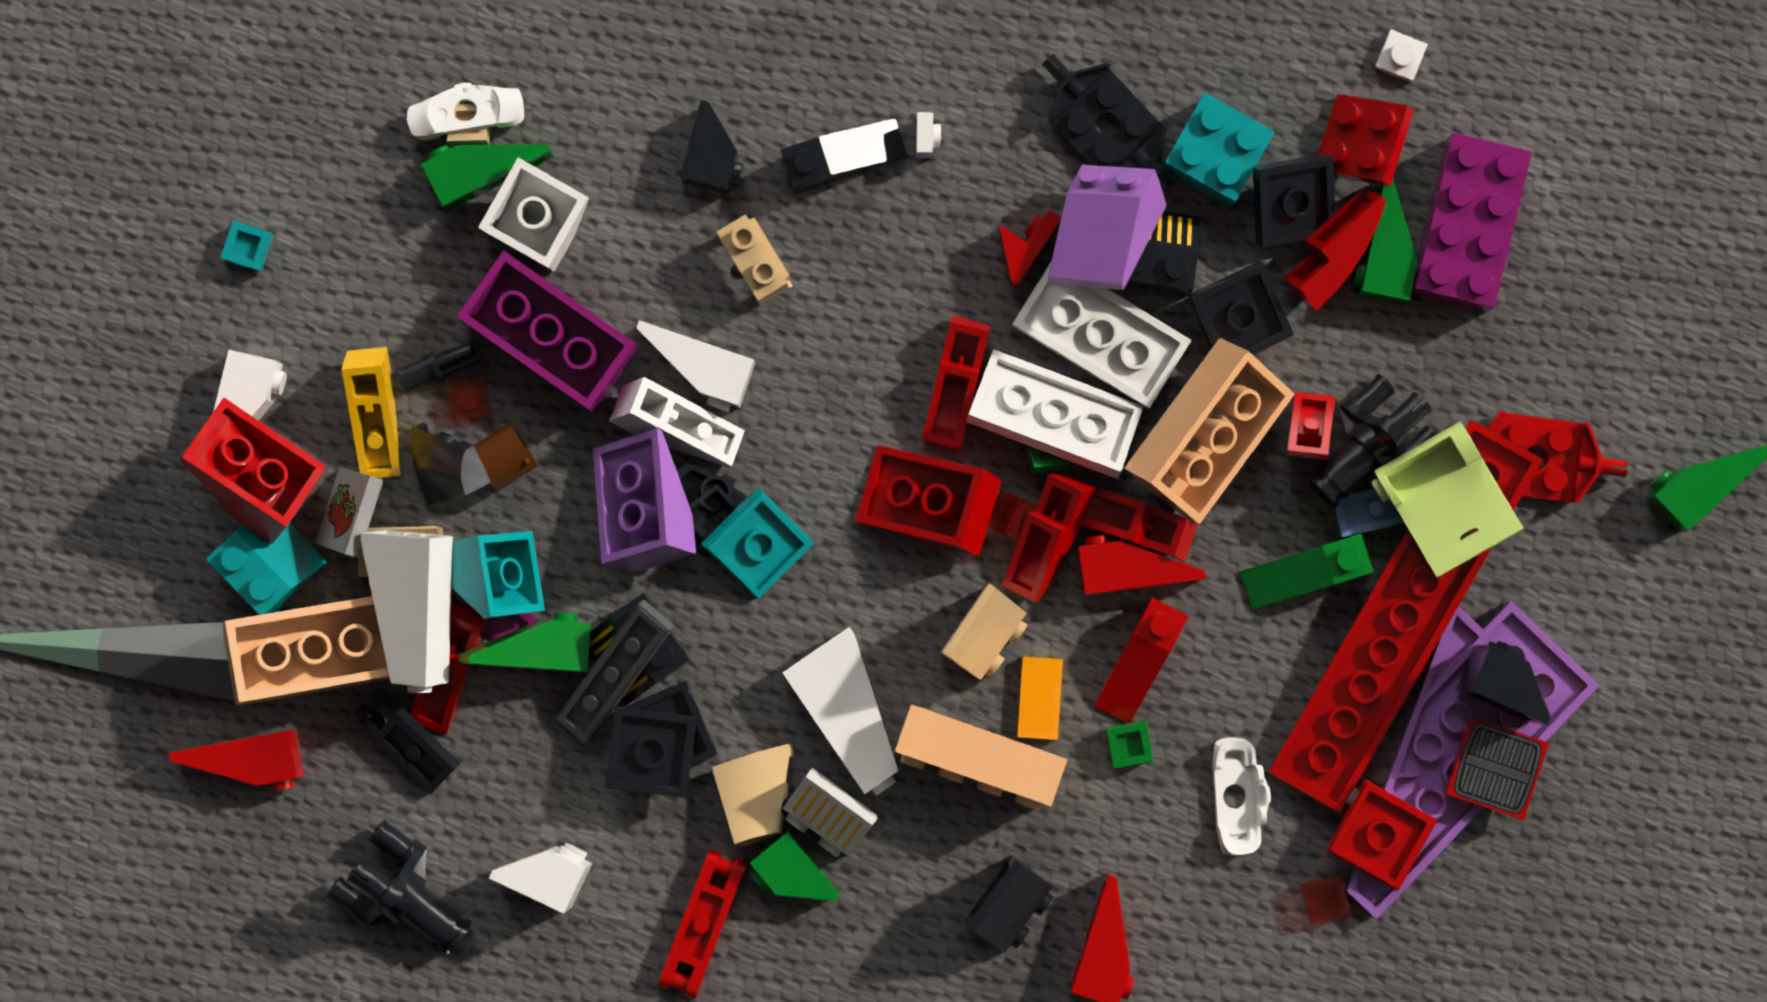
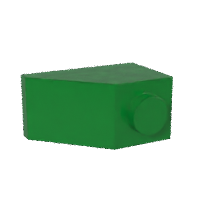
M789 830L750 862L754 870L749 874L764 892L770 888L775 895L830 901L835 900L840 895V892Z

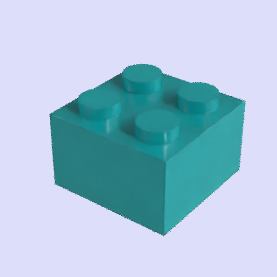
M1204 93L1164 163L1162 170L1231 209L1251 176L1253 166L1257 165L1275 132Z

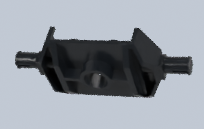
M1052 54L1049 60L1046 59L1042 66L1058 81L1056 86L1059 88L1048 121L1089 165L1155 169L1162 192L1166 191L1174 181L1158 166L1159 163L1156 160L1168 126L1166 124L1163 126L1109 69L1111 65L1104 63L1073 72L1072 70L1069 71L1055 54ZM1110 115L1117 120L1118 131L1114 135L1103 136L1097 131L1095 123L1100 116Z

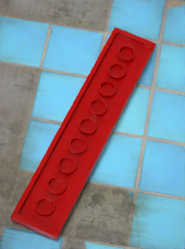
M1470 419L1465 429L1514 511L1543 459ZM1406 529L1269 768V773L1337 812H1341L1492 547L1437 578L1409 529Z

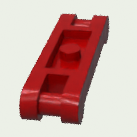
M709 849L657 984V986L667 990L670 987L685 992V997L693 1000L697 997L747 866L746 862L738 859L732 862L721 858V853ZM714 872L728 877L724 889L710 884ZM680 961L694 966L691 977L676 971Z

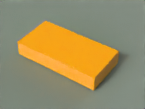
M1022 657L1017 737L1058 740L1063 659Z

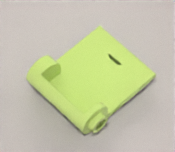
M1461 421L1374 470L1378 478L1371 481L1373 487L1383 503L1391 499L1437 578L1524 529Z

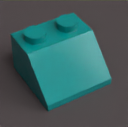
M291 522L273 544L243 525L235 530L206 558L259 615L278 612L329 563Z
M533 531L478 535L453 541L451 587L483 618L545 611Z

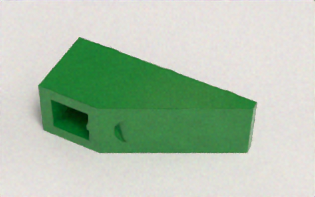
M1392 179L1390 187L1372 184L1370 191L1381 195L1386 204L1379 224L1368 245L1370 252L1354 268L1352 284L1358 285L1357 296L1404 305L1410 301L1418 261L1395 183Z

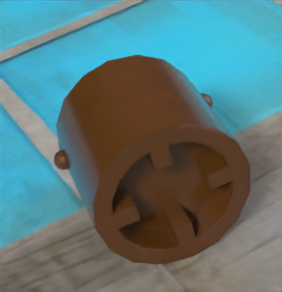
M511 422L474 445L491 481L490 484L497 492L538 467L537 461Z

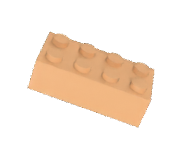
M1219 338L1124 469L1173 510L1200 524L1295 394L1249 351Z
M372 596L227 620L222 625L236 706L390 679Z
M910 704L895 747V752L902 754L900 762L922 770L925 763L940 767L939 776L962 783L964 776L977 780L978 784L976 787L981 791L1001 797L1003 790L1017 794L1015 798L1016 803L1039 811L1042 803L1052 806L1067 759L912 704Z

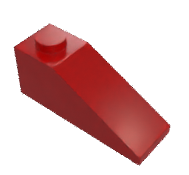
M1108 535L1084 538L1085 546L1076 548L1083 596L1206 579L1205 570L1120 541L1109 542Z
M1149 598L1093 706L1126 723H1131L1189 616L1155 598Z
M296 729L168 753L169 760L256 786L269 784L270 791L295 787L294 779L304 777Z
M1106 873L1069 990L1071 993L1098 1002H1120L1121 999L1128 1000L1133 987L1134 977L1129 976L1131 968L1117 877Z

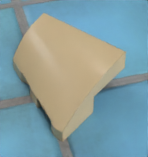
M791 744L752 753L712 767L734 844L746 847L782 833L784 821L782 804L787 798L789 783H786L789 757L794 755Z

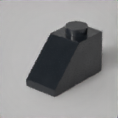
M700 100L680 178L684 184L729 195L731 185L739 186L744 163L738 162L739 155L737 149L709 102Z

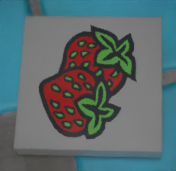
M339 467L315 544L358 558L362 549L361 533L368 530L383 484L382 479Z

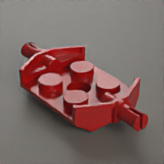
M1501 410L1485 426L1526 450L1536 446L1545 452L1546 462L1542 468L1537 469L1522 495L1524 497L1575 504L1581 501L1598 476L1602 474L1623 478L1627 476L1628 470L1612 467L1628 468V461L1604 458L1589 422L1576 423L1505 413V411Z

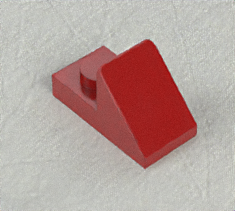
M1050 209L1043 218L1037 214L1024 232V235L1029 238L1027 242L999 225L998 233L1009 285L1017 289L1060 225L1061 217Z
M1295 392L1287 456L1328 460L1335 396Z

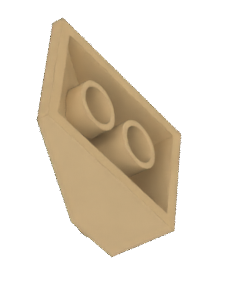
M989 583L984 587L940 654L978 680H981L985 674L992 678L1005 659L999 654L1007 641L1015 644L1026 629L1027 624L1022 621L1026 612Z

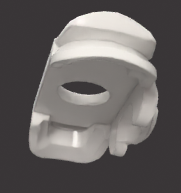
M471 83L454 85L452 89L443 91L410 106L407 111L409 129L417 139L422 141L437 139L440 135L486 127H512L520 124L524 119L523 99L519 89L472 85ZM468 101L475 104L477 112L474 118L469 121H460L455 118L454 110L459 103Z
M1223 738L1217 740L1214 744L1212 764L1216 831L1222 853L1238 856L1253 853L1259 848L1261 844V826L1267 824V810L1269 803H1271V791L1264 778L1263 766L1257 765L1253 745L1241 738ZM1233 784L1240 786L1245 793V800L1238 808L1228 807L1223 799L1225 789Z

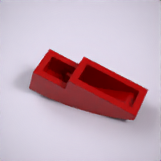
M1363 188L1304 240L1312 253L1283 277V280L1302 303L1317 311L1351 274L1367 249L1379 224L1386 204L1381 195Z
M952 315L921 440L961 449L967 425L966 420L971 409L990 332V324Z
M1064 471L1048 474L1036 510L1027 513L1002 586L1034 603L1039 602L1078 534L1097 489L1096 487Z
M1097 488L1081 526L1185 562L1198 524L1187 517Z
M452 599L449 683L432 686V692L416 693L411 711V716L421 726L445 735L449 731L473 664L458 663V654L480 645L488 619L483 618L473 607Z

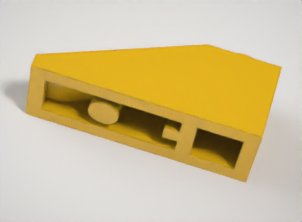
M387 347L347 351L341 370L359 471L362 474L375 478L401 476L394 387Z

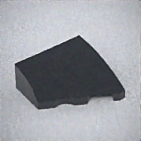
M424 422L412 427L414 466L428 506L467 496L491 483L474 445L465 441L458 442L452 435L446 432H441L437 435L430 434L428 426Z
M689 461L678 469L677 473L693 515L695 541L707 554H710L701 543L748 496L733 487L736 480L724 475H712L705 467ZM710 515H713V516L718 517V518L720 519V521L716 520L715 518H713V517L710 516Z

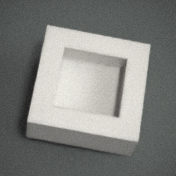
M1390 30L1374 68L1412 83L1428 44Z
M917 112L916 158L932 159L933 148H941V124H933V113Z

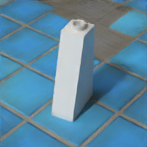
M391 530L362 532L361 545L390 681L392 684L407 685L408 692H432V686L449 683L453 536Z
M848 627L782 673L863 793L866 794L873 790L875 795H878L896 782L892 775L898 772V768L855 634Z

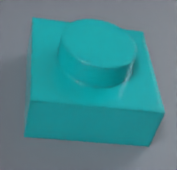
M233 220L220 258L262 273L274 234Z

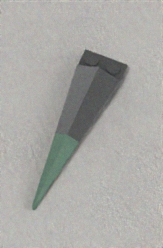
M224 622L0 634V650L235 701L222 631ZM284 698L257 703L283 705Z

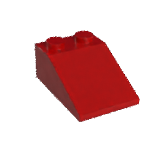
M224 397L180 459L185 467L239 523L271 544L288 526L327 467Z
M877 445L855 522L944 549L979 557L1002 480L982 468Z

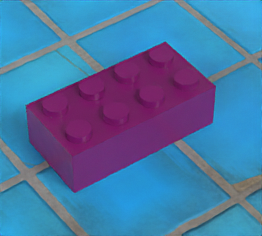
M1455 132L1445 140L1417 255L1418 262L1411 295L1487 313L1495 308L1532 155L1531 151Z
M504 250L456 316L463 323L593 414L640 349L635 342Z

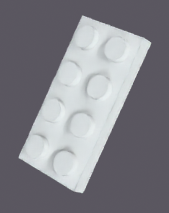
M1050 263L1012 326L1149 410L1191 340L1107 288L1050 284L1048 280Z
M993 349L966 422L1118 479L1144 406Z

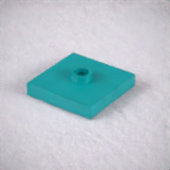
M759 487L701 543L757 600L814 544Z

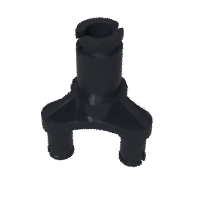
M1377 374L1355 397L1349 396L1342 402L1339 408L1348 441L1317 469L1318 473L1315 476L1311 475L1307 479L1309 486L1319 498L1333 509L1340 504L1338 501L1341 498L1346 499L1374 470L1437 435L1438 433L1433 428L1425 425L1416 436L1403 446L1404 441L1408 438L1407 433L1427 414L1432 412L1427 402L1412 412V409L1424 399L1422 396L1413 392L1390 416H1373L1371 414L1390 396L1396 393L1392 384L1385 377Z
M384 819L368 841L374 843L396 859L397 869L388 879L367 864L364 859H360L355 865L356 869L351 870L346 880L340 876L335 881L325 898L330 899L354 916L353 922L363 929L390 921L393 924L401 921L433 945L437 946L439 944L443 947V952L448 955L463 939L472 921L468 918L464 920L460 917L459 911L425 888L427 882L425 880L427 846L416 838L413 841Z

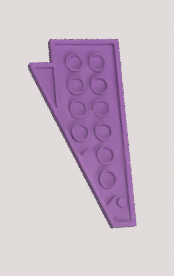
M1507 601L1483 628L1458 607L1432 652L1382 789L1438 821L1399 891L1392 889L1353 866L1345 891L1376 920L1483 808L1482 806L1444 794L1468 718L1474 717L1546 742L1599 686L1591 676L1512 601ZM1489 641L1494 643L1501 641L1521 650L1518 657L1530 662L1551 718L1548 725L1528 723L1455 690L1475 645H1488Z

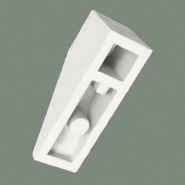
M639 320L637 325L638 331L702 396L708 398L706 405L725 412H729L731 406L740 408L755 366L754 359Z
M228 350L214 410L224 397L257 420H260L274 403L275 395L281 396L284 391L287 374L281 371L283 364L276 360Z
M645 377L622 386L609 420L611 423L634 435L656 428L661 429L669 448L725 467L732 466L745 431Z

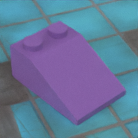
M1097 165L1081 166L1066 195L1048 274L1050 284L1124 290L1167 206L1155 169Z
M656 428L594 448L593 462L601 564L633 573L695 555L693 515L663 431Z

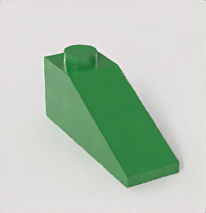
M547 144L456 145L452 148L445 145L430 152L427 155L429 160L421 163V166L442 206L449 212L503 184L518 157L536 167L554 156Z
M1767 444L1678 469L1673 473L1666 469L1650 483L1654 490L1646 498L1678 533L1687 532L1767 459Z
M1362 534L1240 571L1251 609L1374 573Z
M554 612L553 620H538L458 654V663L587 672L591 623L578 622V614Z

